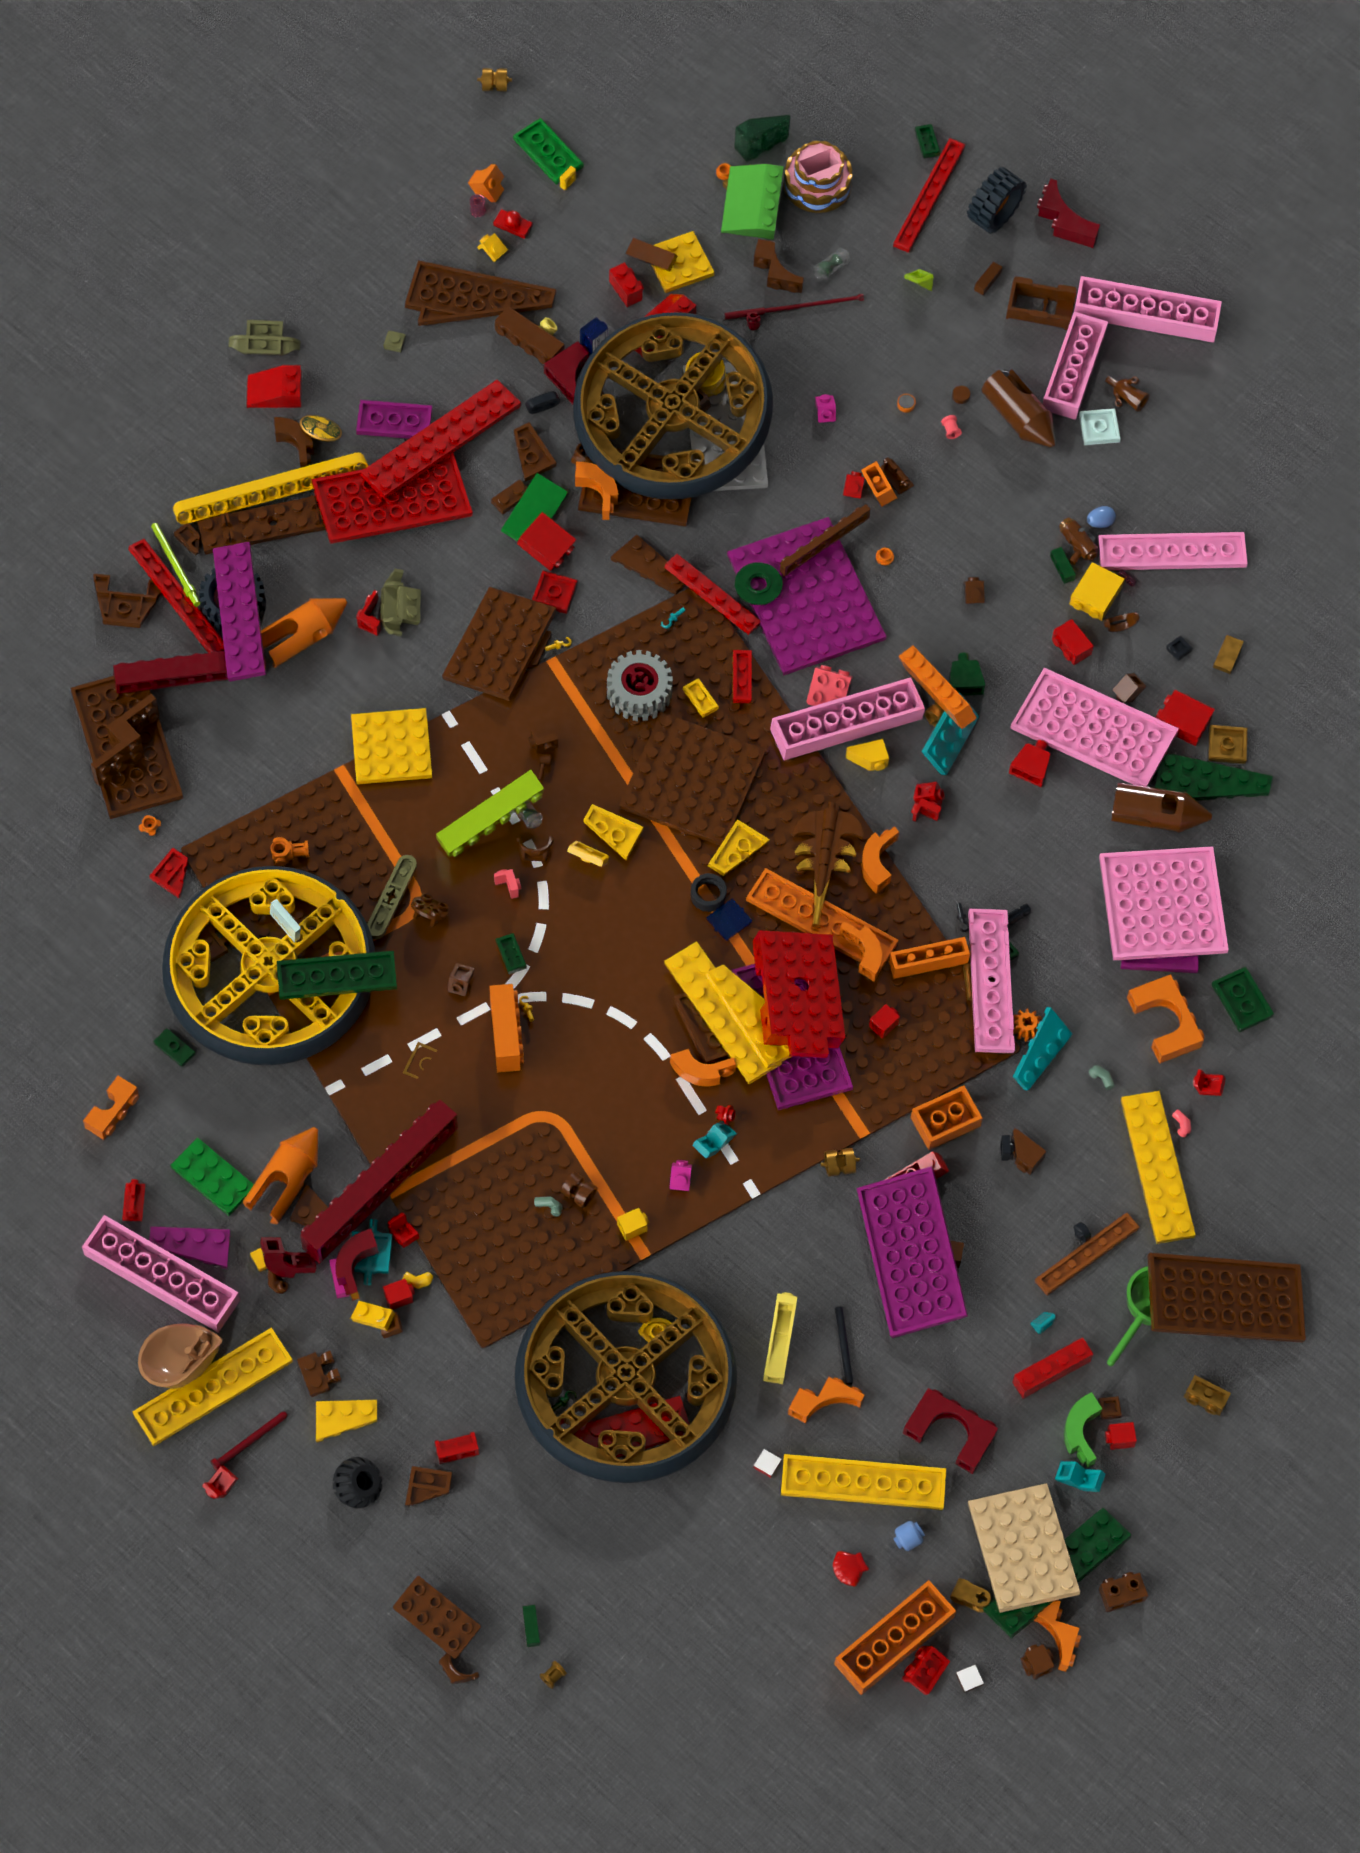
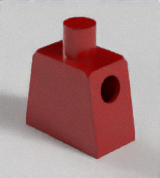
M1037 740L1035 746L1029 743L1025 744L1012 761L1009 774L1042 787L1051 755L1045 751L1047 743L1043 740Z

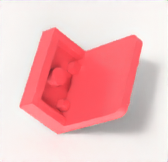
M826 665L816 667L806 701L807 704L815 706L846 697L853 676H849L850 672L839 670L838 672L831 671L832 667Z

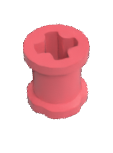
M955 415L946 416L941 421L942 426H945L948 439H955L962 434L961 429L958 428L956 423L957 417Z

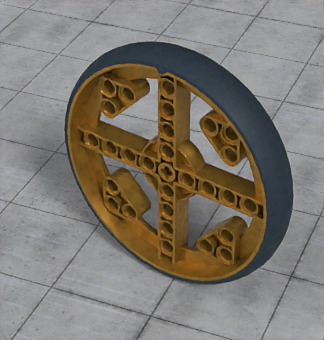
M678 312L660 313L637 319L622 326L605 338L593 351L582 368L577 381L573 403L574 422L579 440L593 464H596L601 470L612 477L616 484L647 497L685 499L700 496L724 486L751 464L761 450L769 432L773 414V393L770 379L760 357L752 346L734 330L718 321L701 315ZM683 340L705 345L704 349L680 380L668 379L657 383L622 361L623 358L640 347L643 358L648 362L680 357L684 352ZM724 357L737 371L727 374L726 386L732 414L736 417H742L746 414L740 433L735 432L700 410V399L697 391ZM708 363L707 366H702L701 364ZM694 376L698 377V378L695 379V380L690 379L691 377H694ZM607 378H610L645 400L646 411L650 418L622 454L609 441V439L619 437L620 425L615 398L611 394L601 396ZM733 381L738 382L737 384H731ZM643 385L648 386L644 389L640 388ZM682 390L688 391L686 393H680V391ZM748 390L753 391L751 394L745 393ZM662 395V397L656 398L655 396ZM607 403L612 404L609 407L604 406ZM737 404L743 405L742 407H735ZM686 413L692 414L691 416H684ZM596 417H600V418H601L600 420H597V421L593 420V419L596 418ZM662 417L666 418V420L660 421L659 419ZM702 422L707 423L704 426L699 425ZM611 426L616 427V428L613 429V430H609V429H608V428L611 427ZM689 428L725 450L723 454L708 464H705L702 451L690 450L666 455L662 460L664 472L640 466L666 431L678 432ZM651 431L656 432L653 435L648 434ZM721 432L720 435H715L714 433ZM730 441H736L735 444H729ZM639 445L645 446L644 448H637ZM628 459H634L633 462H627ZM695 459L701 460L698 463L692 462ZM675 464L673 467H668L667 465ZM684 473H689V474H690V475L687 476V477L682 476V474H684Z
M619 1271L598 1274L580 1280L557 1293L538 1311L530 1322L518 1349L515 1364V1390L518 1404L525 1422L537 1441L549 1454L570 1469L583 1475L609 1482L635 1483L654 1480L670 1475L694 1462L714 1443L723 1430L730 1416L737 1389V1369L733 1348L723 1325L714 1312L700 1298L683 1286L666 1278L642 1272ZM632 1294L635 1298L628 1299L626 1296ZM607 1303V1316L612 1321L647 1323L653 1317V1306H657L678 1319L639 1350L628 1346L615 1348L582 1312L594 1306ZM619 1307L621 1310L613 1311L611 1308ZM645 1308L648 1309L649 1312L642 1313L639 1310ZM575 1317L577 1321L570 1322L568 1318ZM683 1324H688L691 1326V1328L684 1329L681 1326ZM564 1327L598 1363L596 1370L597 1385L557 1417L549 1404L547 1395L557 1397L563 1390L565 1354L562 1348L558 1346L551 1347V1345ZM584 1331H588L591 1334L589 1336H583L581 1333ZM694 1335L702 1348L704 1356L695 1355L690 1359L687 1399L691 1405H703L693 1422L688 1425L654 1389L656 1382L655 1367ZM672 1336L676 1340L668 1341L666 1338ZM601 1345L604 1349L596 1350L594 1347ZM659 1349L661 1352L655 1354L651 1350ZM558 1356L560 1360L553 1361L551 1357ZM614 1359L617 1363L609 1364L608 1361ZM643 1361L646 1365L638 1366L636 1363ZM701 1365L703 1368L697 1370L693 1366ZM542 1368L545 1372L537 1373L536 1369ZM714 1379L716 1383L710 1384L707 1380ZM554 1382L557 1383L558 1386L552 1388L549 1386V1384ZM613 1386L616 1389L614 1391H608L606 1387ZM642 1388L644 1392L637 1393L635 1389ZM698 1391L702 1395L694 1396L692 1395V1392ZM596 1398L599 1399L601 1402L598 1404H594L591 1402V1400ZM650 1402H655L658 1404V1406L650 1407L648 1404ZM611 1403L622 1406L637 1404L671 1441L644 1451L646 1441L643 1434L630 1431L605 1430L600 1433L598 1448L573 1434ZM578 1411H583L585 1415L577 1416L575 1413ZM664 1416H668L671 1418V1420L666 1422L663 1421L661 1418ZM562 1424L570 1425L568 1429H563L560 1426ZM683 1431L685 1435L678 1436L675 1432ZM604 1440H610L612 1441V1444L605 1445L602 1442ZM637 1441L641 1443V1446L634 1447L631 1443ZM618 1454H623L626 1456V1458L620 1460L617 1459L616 1456Z

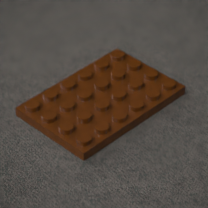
M617 449V451L621 454L625 451L622 449ZM649 454L640 466L664 472L662 460L665 456ZM628 459V460H627V462H633V461H634V459ZM668 464L667 466L673 467L675 464ZM684 473V474H682V476H684V477H687V476L690 475L689 473ZM616 484L618 489V505L614 504V513H610V515L687 526L692 497L685 499H657L634 493ZM582 487L578 510L602 514L603 498L600 493L592 488Z
M489 587L442 675L443 680L510 701L557 612L556 607Z

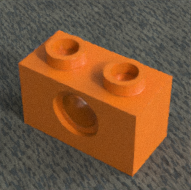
M877 461L861 470L881 507L897 499Z

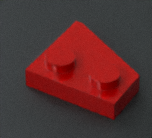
M172 848L149 875L150 879L177 898H180L189 861L188 857Z

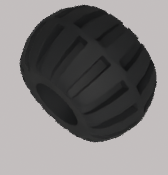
M361 1457L349 1458L343 1461L334 1473V1483H332L333 1489L336 1490L334 1493L340 1502L348 1507H367L380 1495L382 1490L381 1482H383L382 1476H379L381 1472L371 1460Z

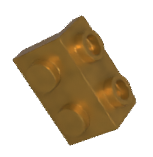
M1194 1375L1183 1398L1187 1399V1402L1192 1405H1199L1205 1408V1411L1212 1415L1217 1414L1220 1416L1231 1393Z

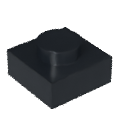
M1010 1135L1001 1136V1161H1009L1010 1155L1014 1154V1143L1010 1142Z

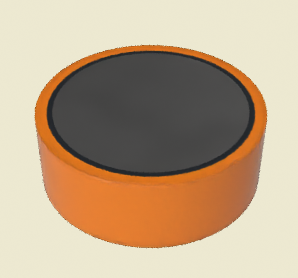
M902 394L897 401L898 409L902 412H911L915 408V398L910 394Z

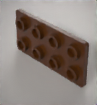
M420 1576L413 1580L393 1606L396 1612L454 1659L458 1658L481 1629V1625Z

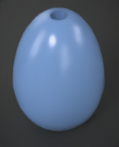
M1108 506L1095 508L1087 516L1088 524L1095 528L1109 527L1116 519L1114 510Z

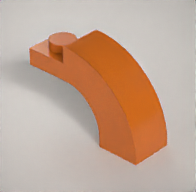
M844 921L840 926L839 935L859 947L863 954V960L859 964L858 972L875 982L879 975L882 961V949L878 938L867 926L864 925L860 931L856 925Z
M689 1049L670 1055V1063L675 1072L687 1082L698 1086L720 1085L721 1076L728 1077L736 1071L734 1058L714 1064H703L693 1058Z

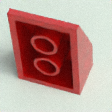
M282 365L248 375L247 408H301V365Z

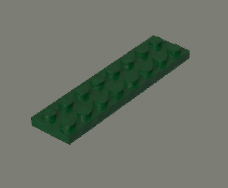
M1101 1508L1064 1539L1077 1583L1131 1539V1533L1104 1508ZM994 1598L986 1607H983V1611L1012 1639L1036 1619L1038 1614L1053 1601L999 1613L997 1602Z

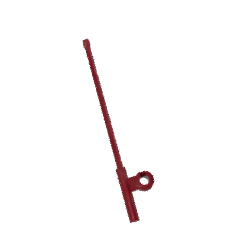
M864 294L772 308L762 307L726 312L724 317L725 320L747 317L749 329L757 330L761 325L759 315L853 300L863 301Z

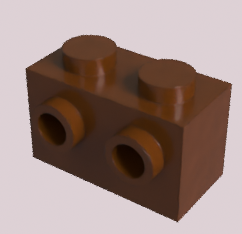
M1128 1572L1123 1574L1122 1578L1116 1580L1108 1578L1102 1581L1103 1583L1099 1587L1106 1612L1144 1602L1148 1597L1140 1572L1136 1574Z

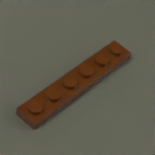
M867 504L861 508H856L851 515L841 518L838 524L828 527L819 537L815 536L807 545L799 547L794 554L784 557L780 563V573L785 577L870 518L871 509Z

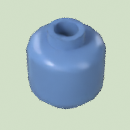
M907 1521L895 1529L896 1537L893 1539L899 1549L903 1547L906 1551H910L923 1543L925 1534L917 1522Z

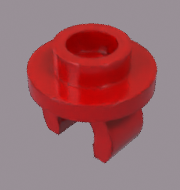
M728 1105L726 1108L717 1106L715 1111L718 1114L717 1119L724 1121V1124L727 1125L731 1121L733 1122L736 1116V1111L732 1105Z

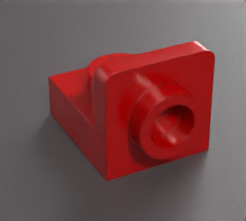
M938 782L916 784L913 799L915 803H919L921 798L929 802L934 801L941 807L945 793L940 788Z

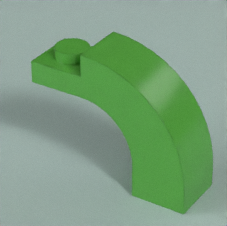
M1092 1392L1074 1404L1068 1414L1064 1427V1441L1069 1454L1071 1455L1077 1451L1079 1461L1082 1464L1085 1463L1087 1468L1094 1465L1097 1458L1084 1439L1083 1427L1087 1422L1098 1417L1102 1411V1407Z

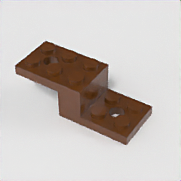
M152 694L106 726L110 744L113 748L91 763L94 781L98 786L109 782L115 774L124 771L130 763L139 760L142 754H144L139 733L148 724L154 723L160 716L157 700Z

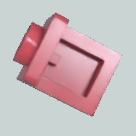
M503 869L494 874L495 885L507 883L511 899L519 897L521 884L519 878L515 879L513 869Z

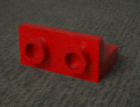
M923 1646L916 1652V1658L912 1664H909L904 1670L902 1680L910 1682L924 1695H929L950 1663V1660L933 1646Z

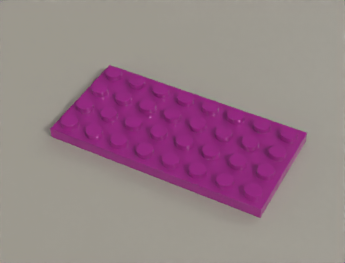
M755 964L732 970L736 976L764 998L762 976L756 975ZM795 980V985L802 991L808 989V983L805 980ZM840 1047L828 1048L829 1055L827 1058L793 1056L782 1061V1065L766 1074L778 1110L853 1090Z
M932 1166L857 1188L890 1337H899L968 1317Z

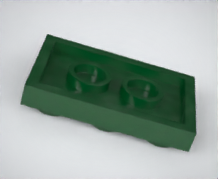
M1246 966L1212 982L1213 989L1239 1032L1274 1016L1272 1009Z

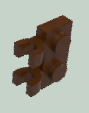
M331 1351L323 1353L320 1357H317L316 1352L297 1359L311 1397L329 1391V1384L341 1381L337 1368L324 1375L322 1366L335 1362Z

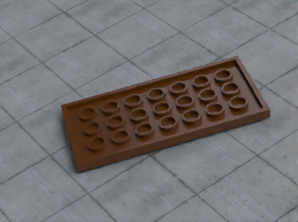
M113 676L70 688L92 762L113 748L110 744L106 726L151 694L150 690L117 694ZM159 717L154 723L148 724L139 733L144 751L142 757L130 763L124 771L115 774L109 782L100 785L110 819L184 799Z
M1149 1253L1147 1255L1152 1331L1301 1343L1306 1340L1300 1264Z

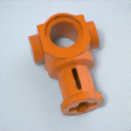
M283 837L274 838L271 844V854L275 865L284 866L290 860H293L294 857L306 856L308 858V840L304 841V843L292 844V841H287ZM278 850L284 851L282 853H276V851Z

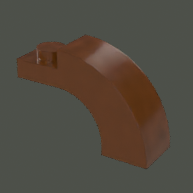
M274 417L276 442H287L297 448L301 468L311 464L310 455H314L311 436L301 429L298 422L288 418Z

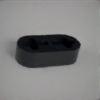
M551 391L529 399L525 406L529 414H536L557 406L560 403V399L555 391Z

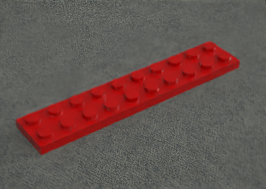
M495 380L362 470L360 476L383 499H386L521 407V402L500 381Z

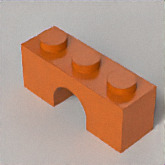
M119 1075L106 1090L108 1098L115 1102L114 1106L108 1110H102L94 1106L83 1120L85 1128L103 1140L107 1136L112 1135L116 1128L115 1125L119 1120L122 1121L125 1118L128 1108L131 1105L133 1106L139 1098L137 1087Z

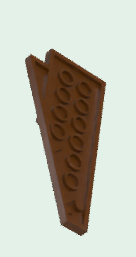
M418 260L405 301V308L421 311L418 326L497 316L508 306L518 313L552 308L556 297V289Z

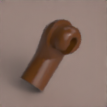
M268 1270V1286L278 1294L285 1293L288 1289V1284L286 1282L283 1283V1281L278 1279V1275Z

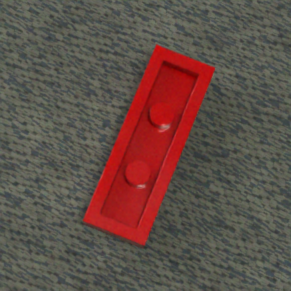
M733 650V703H751L752 650Z

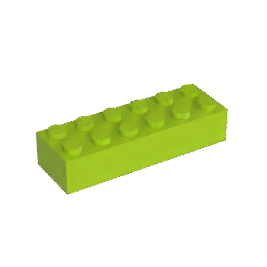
M529 770L438 832L436 839L449 857L452 855L456 857L464 851L463 849L466 845L472 846L479 841L481 835L485 834L487 836L492 833L497 824L501 823L503 825L508 822L513 813L519 814L524 811L529 802L532 801L534 804L540 800L544 787L532 770Z

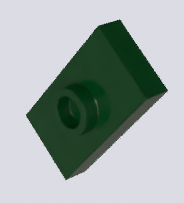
M932 124L916 126L915 134L923 159L940 156V149Z
M514 933L495 939L508 974L527 969Z
M167 1028L153 1041L154 1045L181 1067L195 1055L194 1050Z

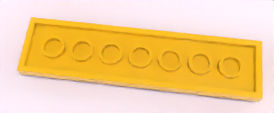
M697 941L664 961L668 970L687 994L689 1000L694 1004V1007L729 1057L734 1058L736 1067L748 1084L753 1083L782 1065V1062L766 1069L706 977V973L714 969L715 966Z
M1160 1091L1121 1097V1104L1156 1244L1195 1238L1196 1234Z
M271 1327L210 1364L200 1377L186 1386L177 1389L170 1388L132 1411L154 1447L291 1364L293 1360Z
M784 1454L781 1495L943 1510L946 1468Z

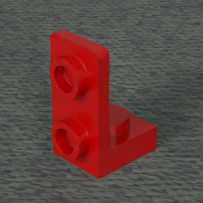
M374 590L371 595L367 596L365 606L358 611L356 619L359 628L378 636L381 631L380 621L374 616H369L379 600L378 591Z

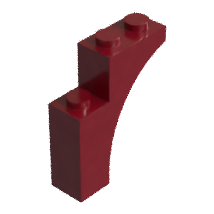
M1050 178L1048 185H1044L1042 191L1043 199L1039 198L1037 204L1039 209L1038 216L1053 220L1051 227L1054 229L1053 236L1093 248L1099 234L1100 224L1086 220L1074 213L1061 198L1057 180Z

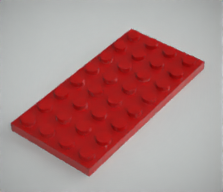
M454 453L386 499H383L360 476L362 470L312 479L313 490L330 544L471 517L473 514Z

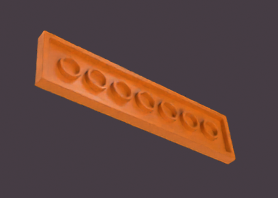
M767 868L764 869L746 897L747 902L805 933L833 935L834 949L860 963L863 960L862 951L858 946L840 936L839 930L844 921L856 925L860 931L864 925L867 926L876 935L881 945L882 961L880 971L890 957V952H893L898 944V939L824 900L821 912L820 927L814 928L812 926L814 894Z

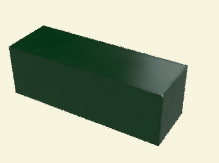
M1062 547L1051 550L1050 558L1063 583L1074 581L1076 574Z
M535 1605L522 1606L527 1647L540 1646Z

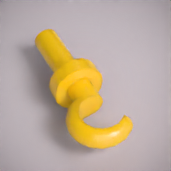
M569 637L565 638L569 641L568 644L556 640L554 644L546 646L545 650L549 651L554 648L558 650L561 649V646L569 647L572 641Z
M522 996L519 998V1003L524 1006L523 1012L527 1013L529 1021L532 1022L534 1020L531 1013L533 1008L528 1003L521 1001L523 999L528 1000V996Z

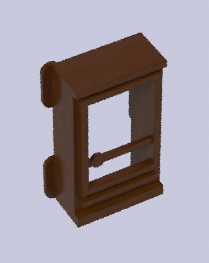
M1015 276L1006 319H1018L1068 330L1077 289L1076 287L1062 284L1058 285L1057 288L1034 284L1030 278ZM1018 295L1045 299L1043 301V311L1016 308ZM1048 300L1057 302L1055 315L1045 312Z

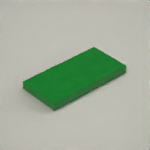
M541 118L513 135L515 142L556 185L560 183V176L570 166L574 167L576 172L584 167V163Z
M536 473L502 527L501 532L518 541L520 536L542 512L552 519L568 491Z

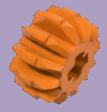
M1027 1008L1025 1013L1019 1010L1018 1015H1013V1035L1018 1034V1040L1022 1037L1025 1042L1028 1041L1029 1037L1034 1039L1038 1031L1036 1028L1042 1020L1041 1016H1036V1010L1029 1013Z

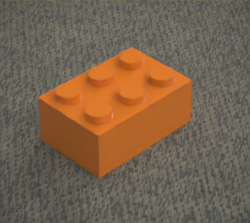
M961 1086L913 1108L911 1113V1120L928 1150L981 1127L983 1119L965 1086Z

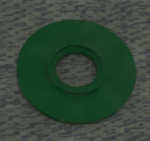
M755 562L747 564L739 570L735 577V590L741 599L753 605L771 603L780 595L783 582L780 573L773 566L766 563ZM755 577H762L766 580L767 586L763 590H755L750 585L751 580Z

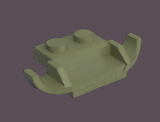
M247 320L246 335L229 337L228 347H232L245 355L265 354L283 356L293 350H300L301 341L292 337H283V321Z
M395 568L381 589L380 622H382L383 627L389 634L402 636L400 631L401 623L413 625L420 623L421 590L403 586L401 579L404 570Z

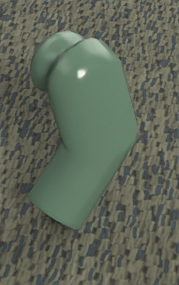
M1099 1065L1089 1069V1075L1092 1078L1098 1076L1102 1079L1106 1090L1115 1087L1109 1071Z
M535 1197V1207H549L553 1216L561 1215L563 1206L553 1197Z

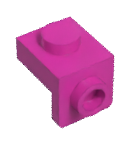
M824 394L815 397L818 422L836 421V404L833 395Z
M676 1160V1163H672L670 1189L689 1191L692 1165L688 1164V1161Z

